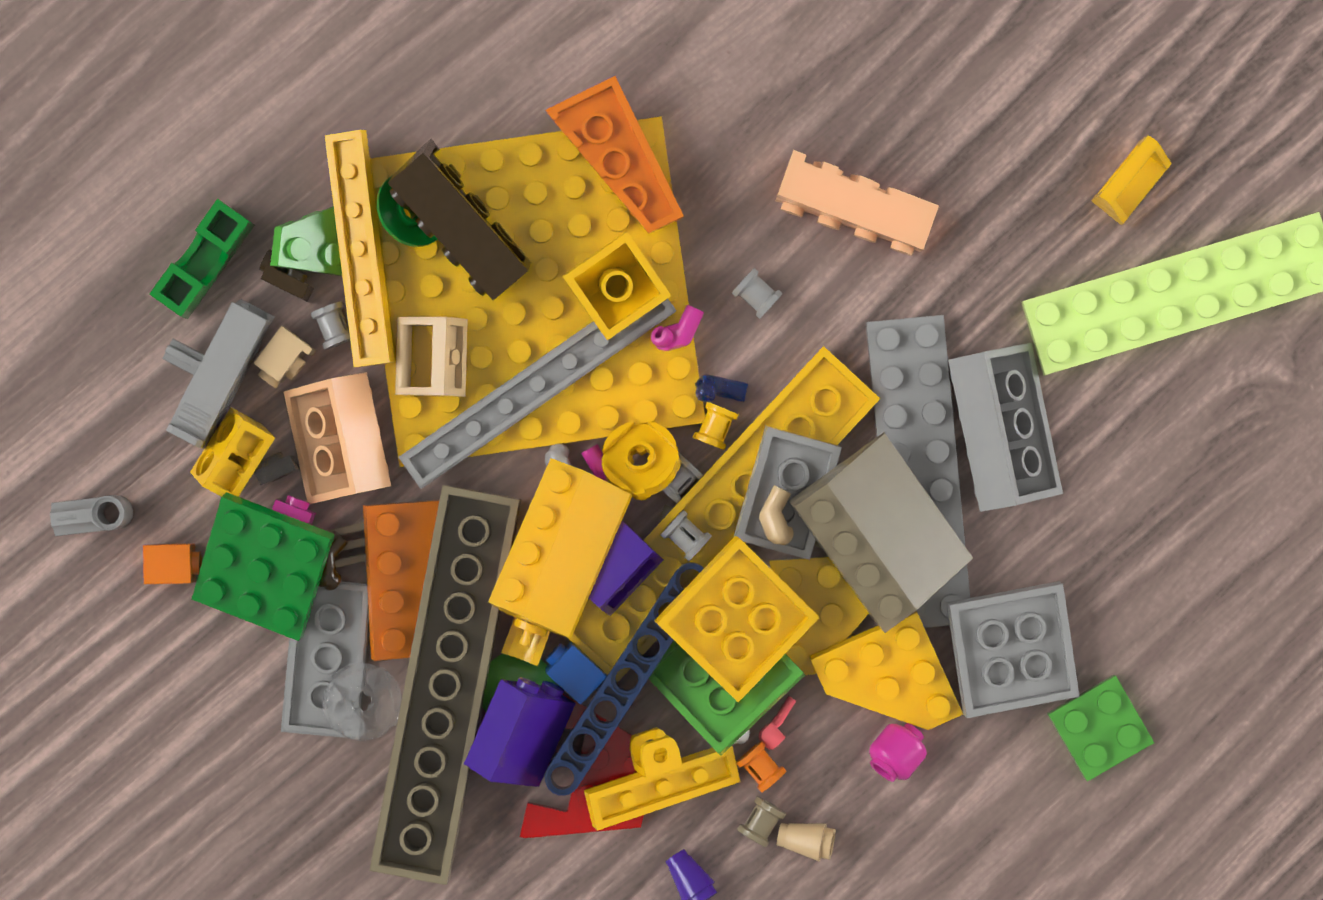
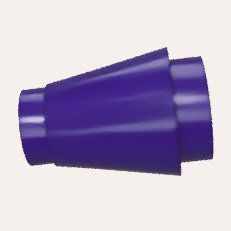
M685 849L665 861L681 900H708L717 894L713 886L715 881L688 855Z

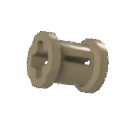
M757 796L754 800L755 808L745 824H740L737 830L754 842L767 847L769 844L768 836L777 821L784 819L786 813L772 803Z

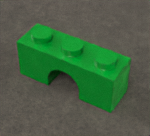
M217 199L195 229L197 233L189 248L177 262L170 264L149 295L180 317L188 319L255 224Z

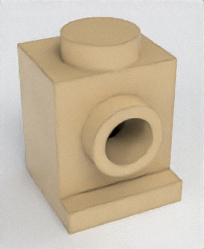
M281 326L254 364L261 369L258 376L274 388H277L286 378L292 381L299 374L306 363L301 359L305 353L313 356L317 350L289 329Z

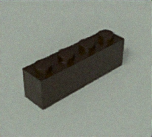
M430 139L392 175L388 182L392 187L389 190L390 194L401 207L406 208L409 206L418 216L416 223L427 236L431 238L435 235L444 245L442 251L446 258L456 267L461 264L469 273L470 277L468 280L472 287L480 295L484 296L487 294L492 300H495L528 272L531 262L500 223L494 222L491 225L488 222L487 218L490 214L485 204L477 195L471 192L466 194L463 191L464 184L460 179L462 176L452 164L448 166L439 161L435 153L440 149Z

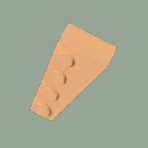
M793 150L775 200L782 203V211L799 217H803L804 211L819 216L817 223L835 230H839L840 225L855 229V237L872 243H876L877 237L892 242L890 249L912 256L914 250L918 252L924 250L939 205L888 187L887 191L879 188V183L861 175L851 174L849 178L843 175V171L838 169L839 167L827 162L814 161L813 164L804 162L806 154Z

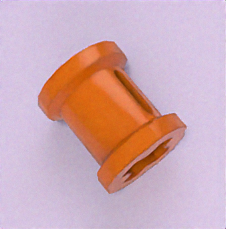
M763 741L755 744L736 761L739 768L744 767L758 783L757 788L761 793L771 787L786 773V769L783 766L779 767L764 750L765 744Z

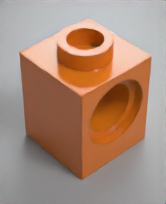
M195 543L143 545L144 584H184L196 582V575H199L202 565L201 551L196 552Z

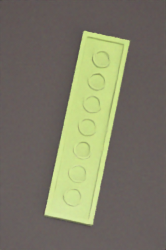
M1320 212L1022 301L1021 303L1043 376L1323 292V222Z

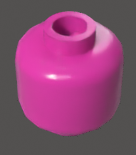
M906 723L904 726L888 724L869 748V754L872 758L870 761L871 767L879 775L891 782H894L896 779H909L927 755V750L921 742L924 739L923 734L909 723Z

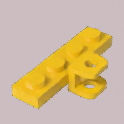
M655 727L634 734L630 739V753L634 769L637 773L586 789L584 793L592 826L598 831L739 783L740 777L733 746L723 755H719L712 747L681 758L675 740L666 735L660 728Z

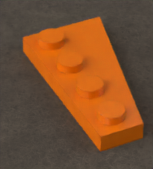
M616 76L545 110L648 234L684 217Z
M440 500L363 505L371 659L374 661L410 658Z

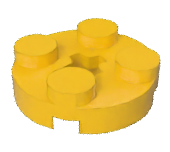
M647 421L648 424L635 425L634 422H629L621 425L607 437L602 449L603 457L601 463L607 481L632 494L634 499L641 501L665 489L673 481L681 467L678 447L672 434L664 426ZM636 453L641 456L645 453L650 454L647 458L648 462L639 466L633 465L635 462L632 456Z

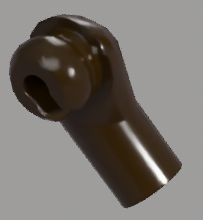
M335 530L332 532L335 535L319 587H324L328 591L335 590L341 583V575L338 574L335 567V558L349 543Z

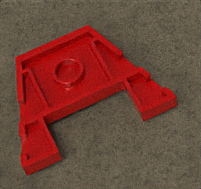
M563 693V696L576 703L565 727L572 730L587 706L580 705L576 700ZM595 712L596 717L599 720L608 721L607 719L603 718ZM617 726L577 789L571 793L567 810L528 802L519 837L535 838L641 828L644 815L597 831L592 826L584 793L586 789L637 773L634 769L630 753L632 734ZM585 734L581 754H588L595 749V740L589 734Z

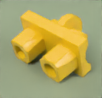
M514 617L501 653L538 666L551 631Z

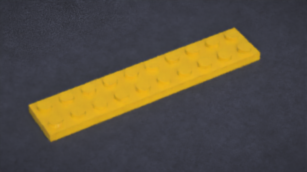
M823 346L644 539L664 559L611 616L588 599L572 638L569 640L608 675L675 571L687 562H695L705 568L733 539L765 425L838 445L880 398ZM682 510L688 513L687 519L703 533L708 532L712 535L709 541L690 561L684 558L686 553L670 538L664 539L660 535ZM695 569L685 570L680 576L681 586L685 589L699 572ZM666 602L662 604L658 610V615H660L671 602ZM652 635L642 636L637 642L639 652L643 655L656 642L657 638ZM623 668L617 672V683L631 668Z

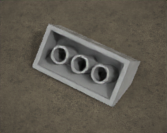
M1032 343L949 359L951 381L955 390L959 419L962 424L967 457L970 462L975 486L974 490L980 512L1016 506L1063 494Z

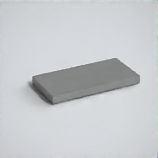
M341 581L340 585L332 591H328L324 587H318L303 637L299 641L289 638L281 732L359 738L369 635L367 583Z

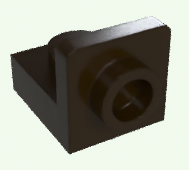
M269 249L260 264L259 270L263 271L260 279L308 302L314 290L313 287L305 284L308 276L286 268L283 273L280 271L282 267L270 266L272 250Z

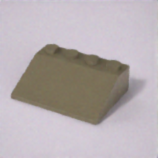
M884 432L789 500L790 504L884 633L918 610L973 559Z

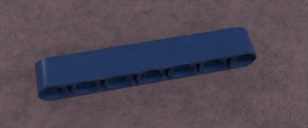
M687 562L675 571L549 764L545 774V783L553 794L566 796L577 789L666 653L673 639L654 620L659 616L658 610L660 606L666 602H672L684 590L680 584L681 574L688 569H695L700 573L704 569L700 564ZM652 635L658 639L660 648L655 655L645 656L639 652L637 642L642 636ZM631 668L637 673L638 683L633 688L624 689L617 684L616 674L620 669ZM601 701L612 702L617 709L616 717L610 721L599 720L595 714V706ZM579 734L591 735L595 740V749L588 754L579 753L574 748V738ZM560 766L569 768L574 775V781L566 787L557 785L552 778V772Z

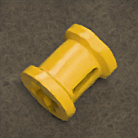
M706 402L705 408L707 413L699 432H695L693 438L725 450L726 444L724 440L732 420H737L739 414Z

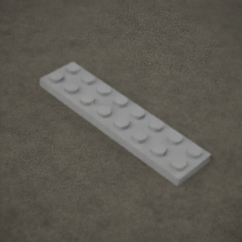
M944 315L866 322L872 391L880 398L873 406L876 437L883 432L887 435L965 546ZM967 564L916 610L924 628L949 626L946 602L970 598Z

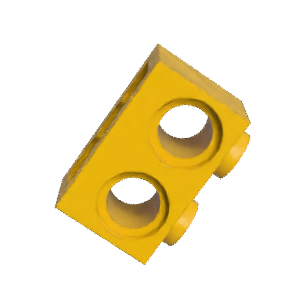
M230 407L190 473L202 487L221 497L226 492L239 497L275 437L263 424Z

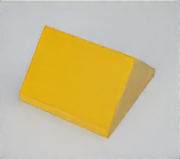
M627 231L563 275V278L606 340H609L671 297V294Z

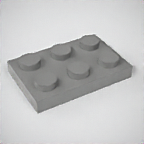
M765 425L734 537L737 536L746 543L810 560L815 537L789 500L835 468L842 447ZM774 485L791 493L782 511L788 527H792L794 531L793 539L786 545L770 542L766 538L759 520L760 511Z

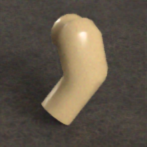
M775 485L760 511L759 520L766 538L770 542L786 545L793 539L794 531L792 527H788L782 511L791 493Z

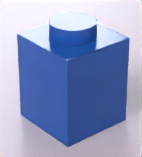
M571 641L566 646L562 643L558 644L545 659L549 663L545 668L546 674L580 705L607 677L606 673Z

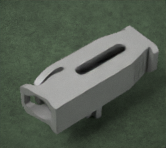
M240 299L236 303H231L205 355L174 338L172 339L162 359L194 376L166 431L196 447L205 449L231 405L275 316Z

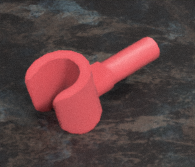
M789 696L777 715L759 732V740L763 741L768 750L776 748L786 738L778 727L784 722L796 703V700Z

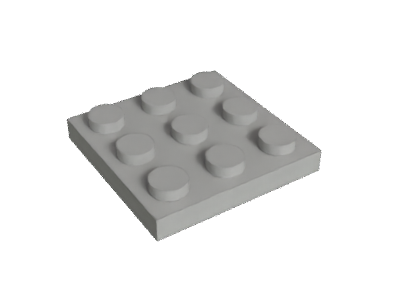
M1057 581L946 602L963 715L966 718L1080 697L1063 583Z

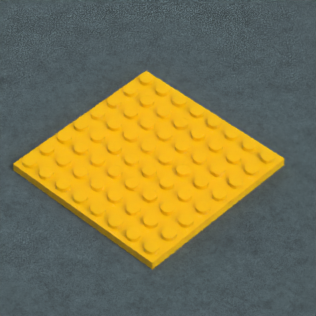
M662 116L637 120L672 190ZM562 131L439 148L440 150L435 153V156L441 163H445L448 166L452 164L462 176L460 179L464 184L463 191L466 194L471 192L480 198L490 214L487 218L488 222L491 225L494 222L500 223L531 262L528 272L495 300H492L487 294L484 296L480 295L472 287L468 280L470 277L469 273L461 264L456 267L446 258L442 251L444 245L439 240L423 247H412L402 244L385 230L377 212L395 362L385 364L399 467H404L399 456L593 322L563 278V275L626 231L630 234L671 294V297L668 299L676 309V312L468 457L550 446L558 443L564 444L605 438L616 428L629 422H634L635 425L648 424L647 421L656 422L666 429L703 423L705 412L694 336L689 345L671 351L659 350L651 341V333L654 328L679 323L686 305H689L677 221L648 234ZM416 152L370 158L376 210L377 195L382 184L394 175ZM404 208L406 215L411 217L409 211ZM397 317H454L468 319L466 397L395 395ZM412 326L411 387H431L433 326Z

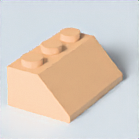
M367 372L331 378L283 391L307 502L313 504L391 486L389 469L385 459L380 427L377 422Z

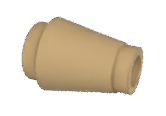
M781 823L777 837V846L784 847L819 862L821 858L830 860L836 830L827 828V823Z

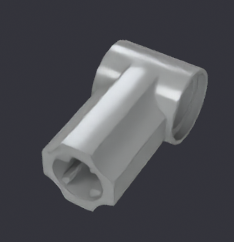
M120 495L51 503L50 519L55 536L118 530L125 528L133 518L132 504L127 498ZM110 502L116 504L119 509V517L113 524L104 515V509Z

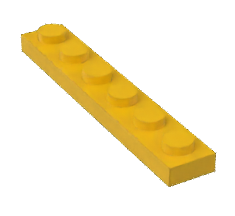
M355 130L325 135L354 367H366L394 363L395 354L367 131Z

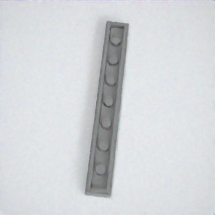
M666 299L609 340H606L593 321L399 456V459L419 488L423 489L674 314L676 309L669 299Z

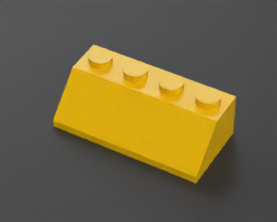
M550 458L488 603L506 614L571 639L633 495L584 470Z

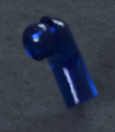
M706 374L699 377L696 381L695 387L697 389L695 395L703 402H711L715 399V396L744 402L748 383Z

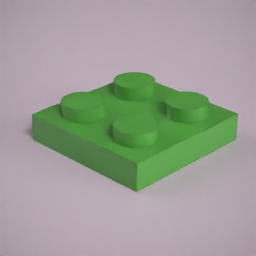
M1115 675L1079 694L1080 697L1072 698L1047 713L1087 782L1154 743Z

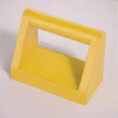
M1149 135L1141 139L1091 200L1120 225L1128 219L1172 164L1161 145Z

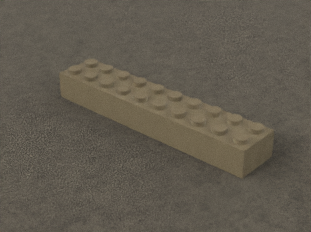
M442 485L369 871L447 885L450 880L470 768L464 765V762L478 732L500 616V610L488 603L512 548L522 499Z

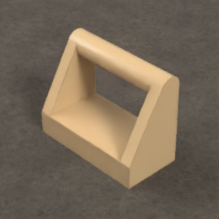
M397 317L395 395L466 397L468 319L454 317ZM412 326H433L431 387H411Z

